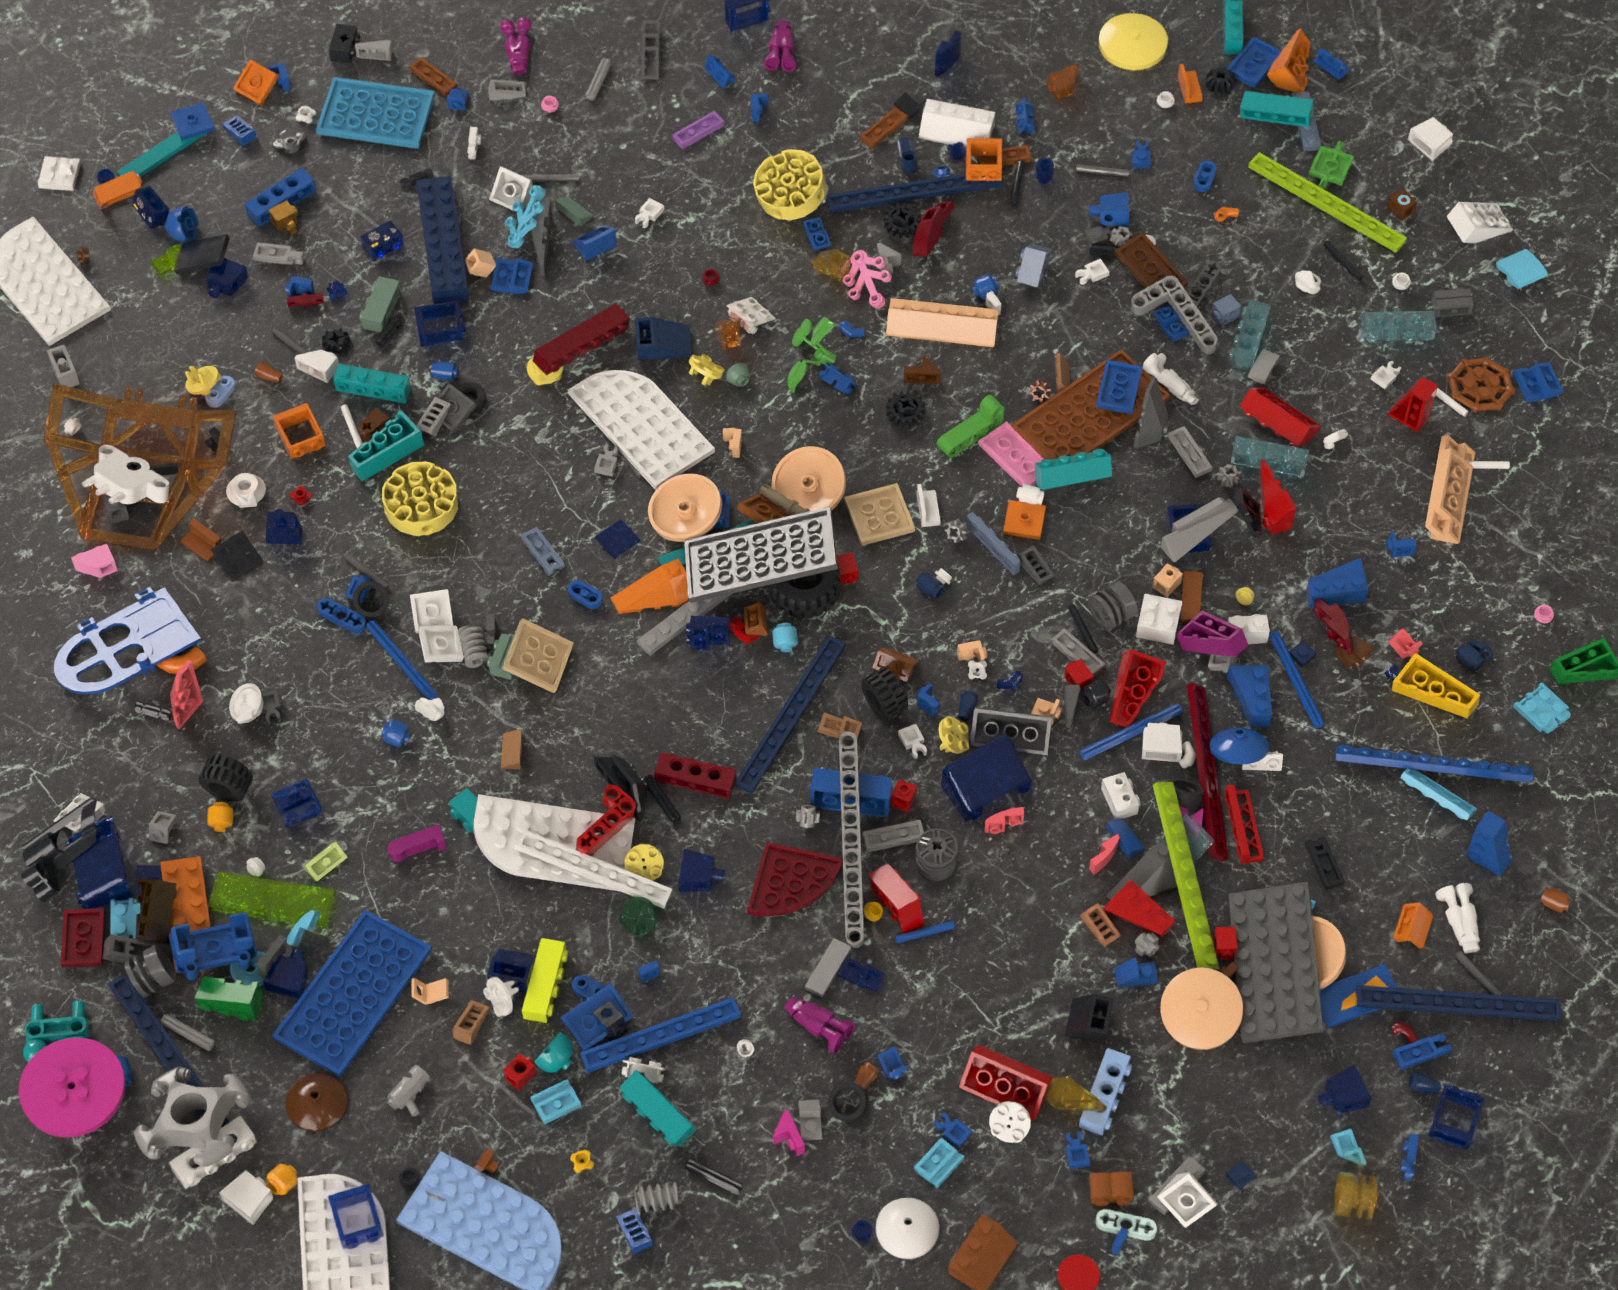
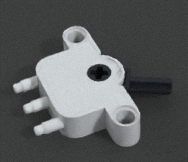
M103 445L99 448V463L94 466V475L82 482V485L87 487L94 484L98 488L95 492L96 495L99 496L106 493L112 497L109 499L110 504L117 502L133 504L145 497L157 503H164L169 498V481L162 476L177 474L178 467L177 464L152 466L150 462L137 457L128 458V455L114 446Z

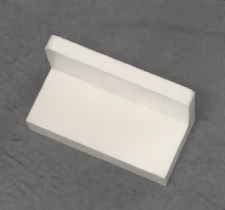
M917 484V501L921 526L940 525L936 491H922L921 484Z

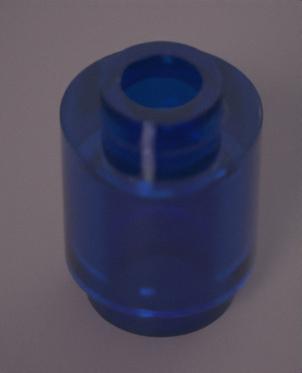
M1041 158L1036 163L1035 176L1038 182L1042 184L1049 183L1053 178L1054 163L1051 159Z

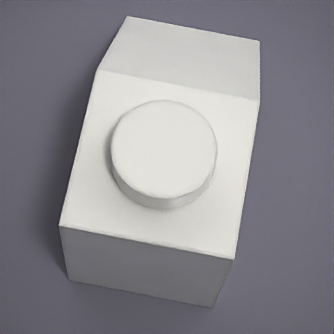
M324 350L295 356L297 369L326 383L335 374L339 364L335 354Z

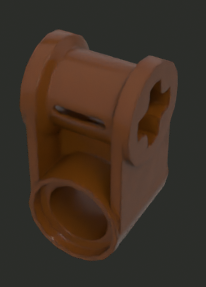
M378 408L372 410L359 423L362 442L370 441L376 431L380 432L385 427V423L393 419Z

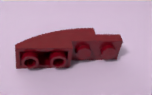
M952 201L938 203L936 207L926 209L915 234L912 253L914 257L929 255L935 244L939 242L943 234L940 228L955 207Z
M1320 598L1313 601L1315 606L1314 614L1327 627L1326 634L1328 638L1336 642L1339 649H1343L1347 654H1351L1353 641L1347 618L1342 609L1336 603L1328 606Z

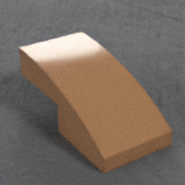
M824 712L817 732L840 738L842 733L848 731L854 733L856 738H858L862 722L846 716L841 719Z

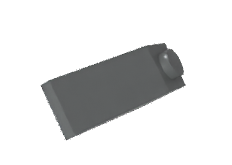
M111 934L105 939L102 959L124 963V961L130 958L133 959V956L137 954L144 959L143 951L155 944L159 945L169 958L170 945Z

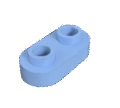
M222 376L211 388V392L205 395L208 406L213 408L220 407L235 390V383L232 377Z

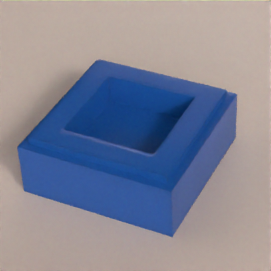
M657 961L638 968V977L641 983L660 975Z
M1123 1227L1120 1229L1112 1244L1111 1251L1113 1254L1119 1256L1128 1238L1129 1230Z

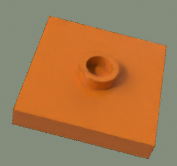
M250 59L233 89L262 106L279 75Z
M1009 500L1003 534L1040 540L1046 506Z

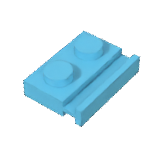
M568 1079L530 1097L544 1125L581 1107V1103Z
M940 1138L915 1165L914 1170L938 1189L964 1160V1155L959 1154L954 1147Z

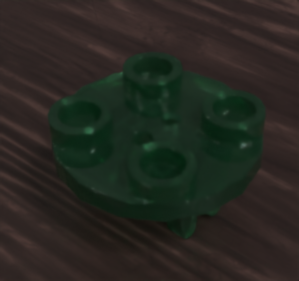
M642 896L628 899L624 903L619 915V921L623 924L624 928L630 934L637 937L649 934L655 928L658 919L653 903Z

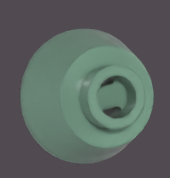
M734 364L727 371L726 380L729 383L739 387L745 386L749 382L750 373L746 364Z

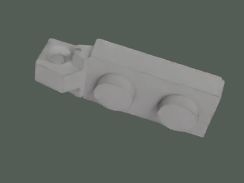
M257 243L253 254L254 261L292 265L293 263L303 264L305 259L303 252L296 251L291 246Z

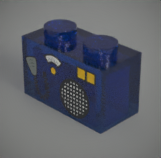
M148 186L135 190L132 206L151 229L165 225L170 209L154 189Z
M391 220L360 236L362 248L373 261L404 245L402 233Z

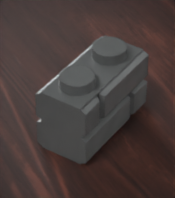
M1459 287L1454 290L1439 289L1433 291L1431 304L1435 317L1470 315L1472 313L1473 300L1470 288L1463 289Z

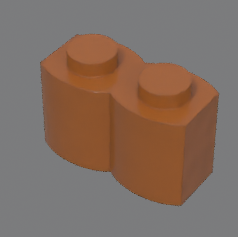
M1132 1172L1092 1173L1089 1175L1091 1204L1102 1207L1107 1206L1108 1203H1117V1205L1125 1206L1129 1202H1133Z

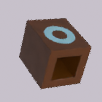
M1401 189L1389 196L1387 209L1401 221L1415 213L1417 201L1405 190Z

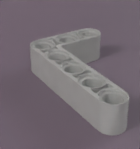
M1167 276L1132 297L1131 310L1136 315H1143L1168 301L1201 351L1205 354H1213L1216 351L1217 336L1176 277ZM1173 285L1174 288L1169 289L1166 286ZM1152 294H1158L1159 296H1158V297H1152L1151 295H1152ZM1182 299L1184 302L1178 303L1176 300ZM1141 302V303H1143L1144 305H1143V306H1137L1136 303ZM1192 313L1194 316L1188 317L1186 314ZM1201 327L1204 330L1197 331L1195 328ZM1210 341V342H1212L1213 344H1212V345H1206L1205 342Z

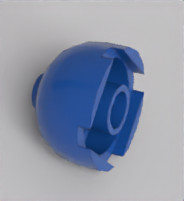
M188 206L175 208L168 214L165 228L174 240L179 242H191L198 236V231L195 232L196 226L199 225L197 215L192 208H187Z

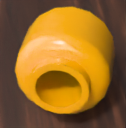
M225 802L213 803V806L208 808V826L214 828L215 832H225L226 828L233 825V808Z
M277 1165L267 1174V1188L275 1195L287 1194L298 1182L297 1171L291 1165Z

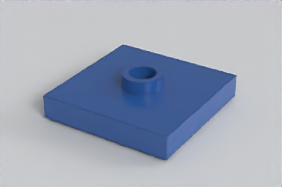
M204 102L170 112L181 141L215 130Z

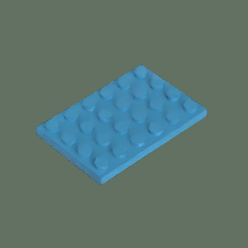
M333 77L316 132L318 135L419 149L435 92Z

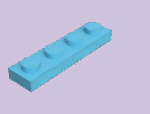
M1406 769L1400 777L1408 786L1417 788L1424 796L1434 799L1441 807L1448 808L1461 819L1468 820L1477 810L1476 807L1415 769Z

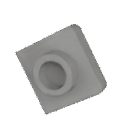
M1211 654L1208 668L1210 671H1228L1229 665H1240V659L1237 656L1230 657Z
M157 811L149 823V840L167 844L169 842V832L176 823V815Z

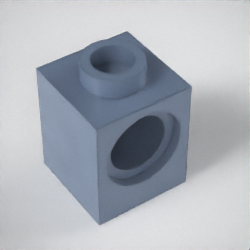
M1229 294L1213 303L1212 317L1223 326L1240 317L1241 305Z

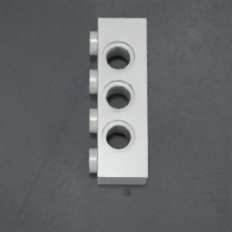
M241 1116L220 1129L217 1141H220L225 1136H230L237 1140L234 1143L232 1152L222 1160L207 1167L200 1165L197 1168H192L195 1164V1154L204 1150L190 1148L169 1162L172 1171L185 1189L197 1185L203 1177L215 1173L218 1167L225 1163H230L238 1154L248 1151L256 1143L255 1136Z

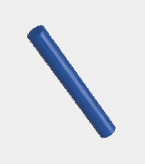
M953 921L896 935V943L955 929V924Z

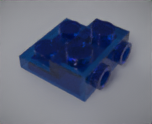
M691 615L690 623H686V644H690V648L696 650H710V643L716 645L729 644V618Z
M308 779L271 793L272 800L278 809L285 827L290 825L297 826L300 821L307 818H316L319 813L323 812Z

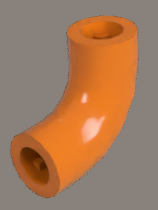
M193 647L186 654L174 655L157 664V666L168 673L177 674L188 660L192 661L195 670L207 662V658L199 648Z

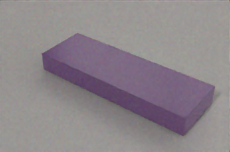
M713 111L674 133L672 139L683 150L723 127L725 121Z

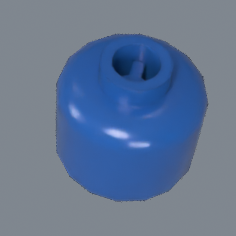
M986 274L974 280L975 286L972 287V290L976 297L980 296L982 300H986L987 293L993 291L997 295V289L1000 287L995 276L991 277L990 274Z
M391 719L389 722H385L381 736L385 743L401 747L403 742H408L411 732H408V725L406 723Z

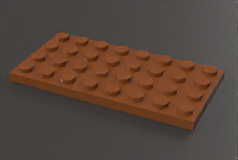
M1122 349L1106 359L1138 365ZM1105 360L1013 423L1011 427L1044 459L1053 460L1058 459L1059 456H1074L1079 452H1093V450L1100 449L1139 421L1143 411L1142 406L1145 393L1152 377L1142 369L1132 414L1096 408L1106 364ZM1159 385L1165 403L1170 400L1171 395Z

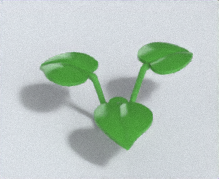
M826 317L822 318L815 326L811 341L806 338L812 328V323L809 319H804L793 336L792 344L795 347L799 346L804 340L816 349L814 353L816 361L804 359L802 362L798 361L789 372L787 382L790 391L793 393L797 384L806 373L807 363L818 366L825 363L830 366L836 360V355L826 350L820 343V340L836 326L835 323Z

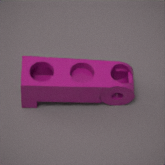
M438 824L393 840L388 844L387 848L389 858L393 862H401L405 857L435 847L439 851L445 850L446 844Z

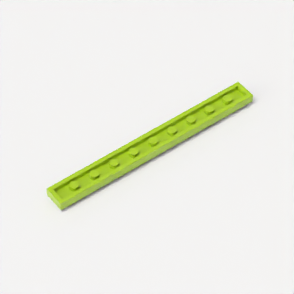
M1260 152L1250 161V169L1395 253L1406 243L1407 237Z
M1156 782L1153 784V789L1197 968H1209L1218 971L1219 965L1174 783Z

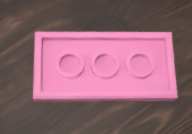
M1007 421L978 441V445L1021 487L1023 484L1036 486L1035 463L1041 462L1044 458Z

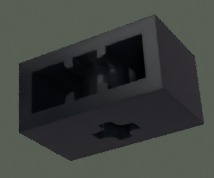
M336 24L328 49L330 61L351 64L352 57L356 55L355 44L360 42L357 26Z

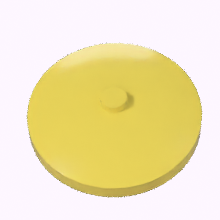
M1137 13L1118 15L1106 22L1100 31L1099 48L1102 55L1110 63L1123 69L1142 70L1152 67L1164 57L1167 51L1168 37L1165 29L1155 19Z

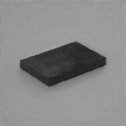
M224 234L182 243L174 272L182 274L222 265L230 237Z

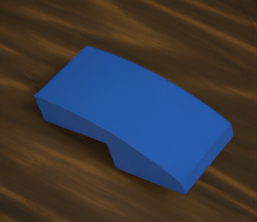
M820 217L803 221L805 232L814 251L831 247L827 231L824 230Z
M1170 305L1154 311L1156 320L1172 342L1188 336V330L1179 321V315Z

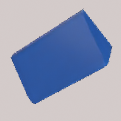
M1123 818L1107 823L1106 829L1112 837L1116 834L1120 836L1119 847L1128 859L1145 850V847Z

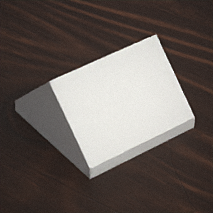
M500 167L489 200L513 210V204L516 201H520L524 204L525 208L531 199L529 191L533 187L532 180L504 167Z
M1190 1172L1177 1174L1157 1196L1185 1228L1217 1205V1202Z

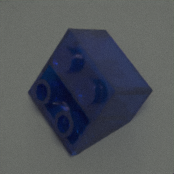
M499 948L492 957L487 974L488 980L492 977H497L503 983L514 981L515 983L511 988L517 987L519 989L518 992L527 993L536 955Z

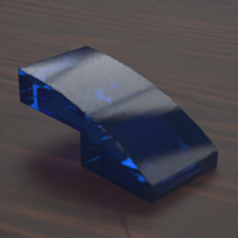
M847 957L837 976L876 992L885 973L869 964L864 966Z

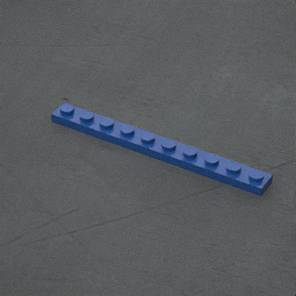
M1349 745L1335 747V760L1528 783L1533 782L1534 776L1532 768L1525 765H1518L1516 767L1506 763L1490 764L1483 760L1472 762L1465 758L1458 760L1450 759L1447 756H1439L1437 758L1431 757L1428 754L1411 755V753L1404 751L1393 753L1386 749H1381L1380 751L1372 750L1368 747L1358 749L1352 748Z

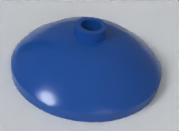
M1229 728L1220 731L1212 737L1210 751L1216 758L1227 763L1251 764L1262 760L1268 754L1269 744L1266 738L1254 730Z

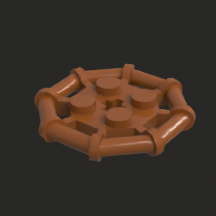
M1488 356L1477 359L1463 358L1456 368L1447 375V381H1449L1452 392L1451 398L1470 408L1474 413L1485 410L1499 411L1503 408L1502 406L1515 394L1510 370L1490 360ZM1487 366L1498 372V374H1494L1486 369ZM1463 370L1466 372L1463 378L1458 377ZM1500 379L1504 380L1505 387L1500 386ZM1478 383H1482L1484 386L1478 387ZM1457 384H1460L1461 387L1463 386V391H1459ZM1498 393L1503 394V395L1499 398V400H1498V399L1496 400L1495 397L1498 395ZM1483 400H1487V402H1490V403L1479 404V403H1482Z

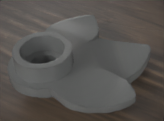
M286 128L280 132V137L271 140V143L275 148H284L288 153H295L300 149V143L305 140L306 134L304 131L296 133L293 129Z

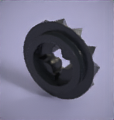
M333 328L330 332L326 331V334L322 336L321 343L327 352L337 354L348 349L351 339L347 331H343L341 328L339 330ZM334 337L338 339L337 345L336 342H334Z

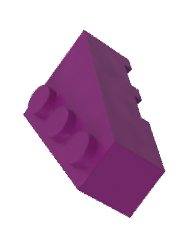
M1203 610L1176 634L1183 651L1236 657L1248 646L1242 628Z

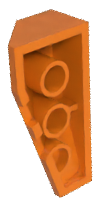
M1302 29L1295 33L1273 62L1268 72L1269 79L1276 87L1296 93L1304 92L1308 83L1305 73L1309 69V66L1306 64V58L1310 54V40Z
M679 559L661 565L611 597V601L619 614L638 612L645 608L654 607V609H661L662 606H681L689 601L687 572Z

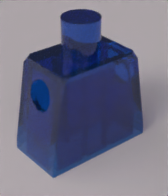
M224 258L222 265L210 267L206 277L208 287L210 288L208 294L214 299H217L221 293L232 296L249 278L246 266Z
M282 509L268 512L265 543L301 544L303 527L294 512H284Z
M684 849L678 880L679 891H710L713 880L725 881L726 870L715 868V858L713 856Z
M293 949L290 957L278 956L263 980L265 990L299 999L304 993L308 975L307 964L301 961L304 953Z
M1355 1065L1328 1079L1325 1085L1326 1092L1318 1095V1100L1322 1107L1332 1104L1337 1113L1367 1108L1372 1100Z

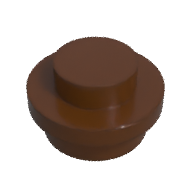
M79 246V250H76L77 261H80L81 264L89 262L88 248H83V246Z

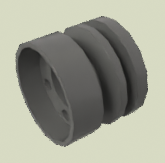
M1119 581L1110 584L1104 588V591L1100 590L1088 598V606L1092 616L1105 631L1113 630L1121 625L1122 621L1126 622L1138 614L1137 603L1132 593Z
M938 828L922 833L916 845L915 864L917 871L926 879L933 881L945 880L950 877L955 871L957 864L958 844L956 838L950 832Z
M157 944L143 951L144 959L137 954L133 956V959L130 958L124 961L125 969L132 985L144 998L150 996L151 992L155 993L158 991L157 983L164 988L177 981L175 970L168 956Z

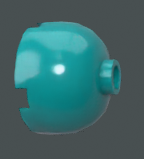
M559 1032L536 1058L534 1063L545 1072L554 1073L561 1068L565 1071L572 1063L570 1059L573 1054L571 1041Z

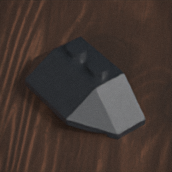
M615 755L594 756L595 767L608 784L618 786L635 801L634 817L638 822L642 821L648 787L644 778H639L635 767L631 763L628 764L624 758Z

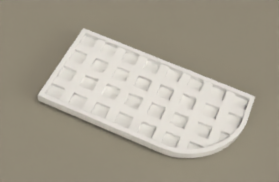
M34 217L10 229L1 237L0 288L48 346L110 311V306Z
M624 370L604 371L593 374L568 389L569 396L615 446H618V450L655 490L667 480L682 474L715 453V448L659 387L643 375Z
M478 794L474 817V834L480 850L496 867L516 876L618 891L516 850L524 830L575 850L578 837L603 816V813ZM635 818L591 857L625 870L624 859L627 852L631 849ZM595 833L597 836H602L601 833Z
M325 1174L297 1178L303 1290H390L386 1221L383 1209L374 1194L360 1182L342 1175Z

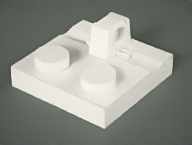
M45 156L38 180V187L74 191L81 165L80 159Z
M448 589L410 595L416 633H419L420 626H453Z
M457 626L419 627L418 632L425 662H462L464 656Z

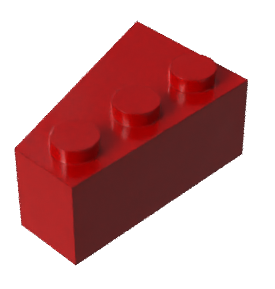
M1421 377L1395 403L1387 415L1419 432L1430 418L1438 385L1434 384L1431 380Z
M886 864L868 874L872 891L884 907L887 906L892 911L893 915H891L893 921H899L902 934L915 931L925 925L920 905L922 902L921 897L917 892L911 890L906 880L903 881L897 869L893 870L889 864Z
M1131 879L1103 908L1104 912L1138 926L1147 932H1153L1161 938L1176 924L1175 920Z

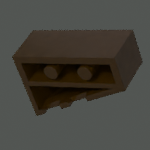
M137 879V885H141L140 896H137V903H140V914L136 915V939L167 943L168 934H170V919H172L174 913L172 907L177 895V883L155 879Z

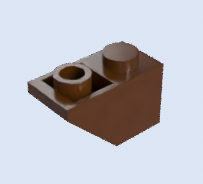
M1353 636L1351 654H1347L1343 649H1339V647L1334 650V653L1348 670L1352 666L1357 668L1371 657L1369 653L1374 647Z

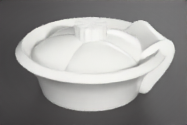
M241 473L235 476L229 482L226 489L228 499L240 508L257 507V503L266 492L264 481L250 473Z
M247 683L240 686L230 700L229 711L231 717L238 724L251 722L261 714L263 698L260 689L255 684Z

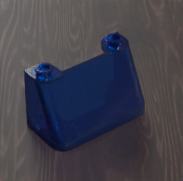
M1007 735L1001 736L950 763L943 769L941 788L965 822L978 819L982 815L981 812L984 805L1015 789L1017 793H1026L1033 786V781L1022 759Z
M112 816L104 817L95 822L97 825L96 843L73 861L79 888L76 896L78 904H83L84 909L111 904V899L123 901L132 898L121 855L118 830ZM81 830L68 837L69 841L65 842L66 846L82 836Z

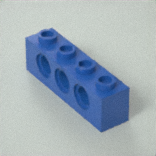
M302 168L292 172L283 180L278 181L275 185L245 203L247 216L260 228L271 221L269 209L286 200L291 206L296 205L316 192L314 179Z

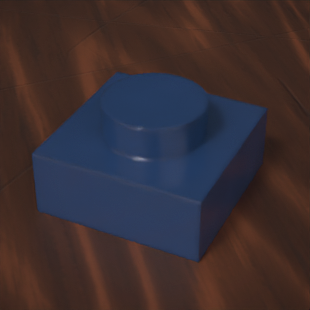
M1301 641L1289 651L1293 660L1301 667L1316 657V652L1304 641Z
M1241 1160L1226 1173V1177L1241 1191L1256 1178V1174Z

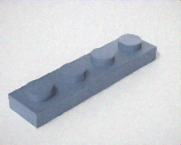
M1309 92L1292 93L1291 97L1310 99ZM1313 113L1310 127L1298 126L1303 151L1319 150L1321 146Z
M973 512L969 513L966 517V526L1013 576L1017 574L1020 570L1019 557L1008 549L1005 542L1000 541L996 537L995 532L984 524L980 516H976Z

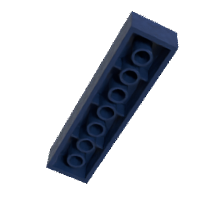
M452 176L416 180L433 304L440 305L469 301Z

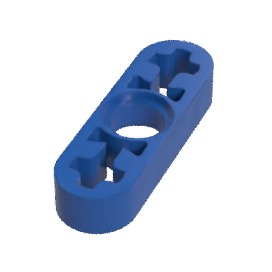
M323 598L318 601L317 610L321 617L355 634H360L366 630L367 625L364 616L329 598ZM339 613L347 614L344 619L336 617Z

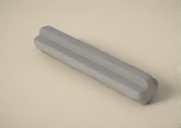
M603 58L586 93L588 100H595L611 65L610 59Z
M165 1014L161 1019L163 1026L205 1050L211 1051L214 1047L215 1042L213 1039L169 1014Z

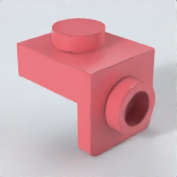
M1404 628L1400 629L1388 641L1402 659L1408 656L1412 658L1415 653L1417 654L1420 651L1418 648L1423 644L1421 641L1415 643Z

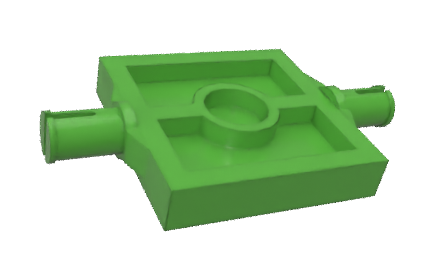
M1341 141L1337 142L1335 149L1320 146L1310 168L1309 176L1321 179L1318 186L1322 189L1326 188L1328 182L1342 186L1353 162L1354 156L1342 151L1344 143H1341Z

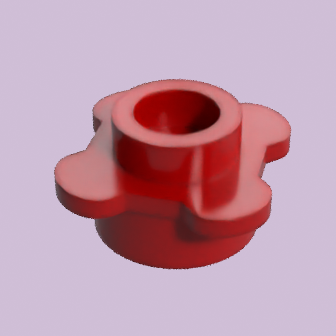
M298 486L294 492H290L289 497L294 499L297 505H304L312 497V494L307 492L304 486Z

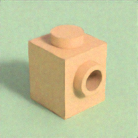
M475 248L464 260L470 274L485 278L496 267L491 253Z
M1167 563L1154 577L1152 588L1168 598L1181 584L1183 573L1177 567Z

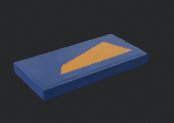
M1385 964L1336 981L1320 990L1322 1014L1328 1028L1380 1010L1356 1007L1355 988L1357 985L1397 988Z

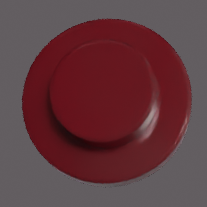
M707 269L702 275V281L708 286H714L719 283L720 275L715 269Z

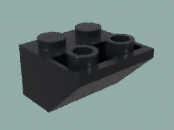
M1097 994L1072 998L1065 1037L1105 1045L1114 998Z

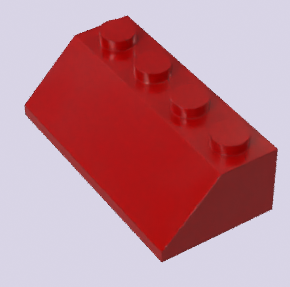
M1264 387L1250 388L1239 406L1247 416H1254L1259 420V424L1264 427L1269 426L1273 429L1274 434L1279 437L1284 436L1288 439V443L1294 447L1305 446L1322 428L1321 425Z
M978 1044L971 1052L959 1088L997 1105L1007 1101L1016 1102L1028 1111L1031 1120L1034 1121L1048 1094L1054 1077Z

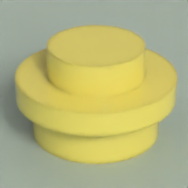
M1243 587L1236 591V598L1239 603L1248 606L1254 600V593L1250 588Z

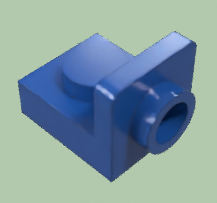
M285 63L268 66L270 71L279 75L277 80L279 85L282 84L283 91L290 90Z
M450 89V95L447 96L448 109L466 110L468 90Z
M751 94L752 122H759L760 114H763V108L768 107V94Z
M291 276L290 282L285 287V293L288 296H295V293L303 295V293L314 294L315 291L312 279Z
M1390 532L1389 539L1386 540V548L1390 550L1392 558L1413 556L1417 545L1415 539L1405 538L1396 540L1395 533Z
M362 574L360 578L354 575L345 596L353 599L356 588L363 582L371 581L372 579ZM370 588L362 591L359 598L360 603L364 604Z
M929 683L926 687H921L917 692L916 705L935 718L939 714L940 703L934 696H931L933 685Z

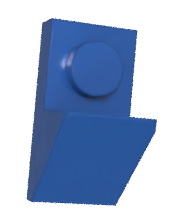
M1132 958L1114 968L1117 988L1158 983L1155 962L1137 964L1136 958Z

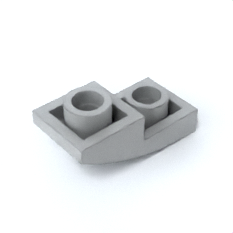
M1263 349L1253 364L1248 378L1265 384L1271 375L1272 369L1278 363L1280 355Z

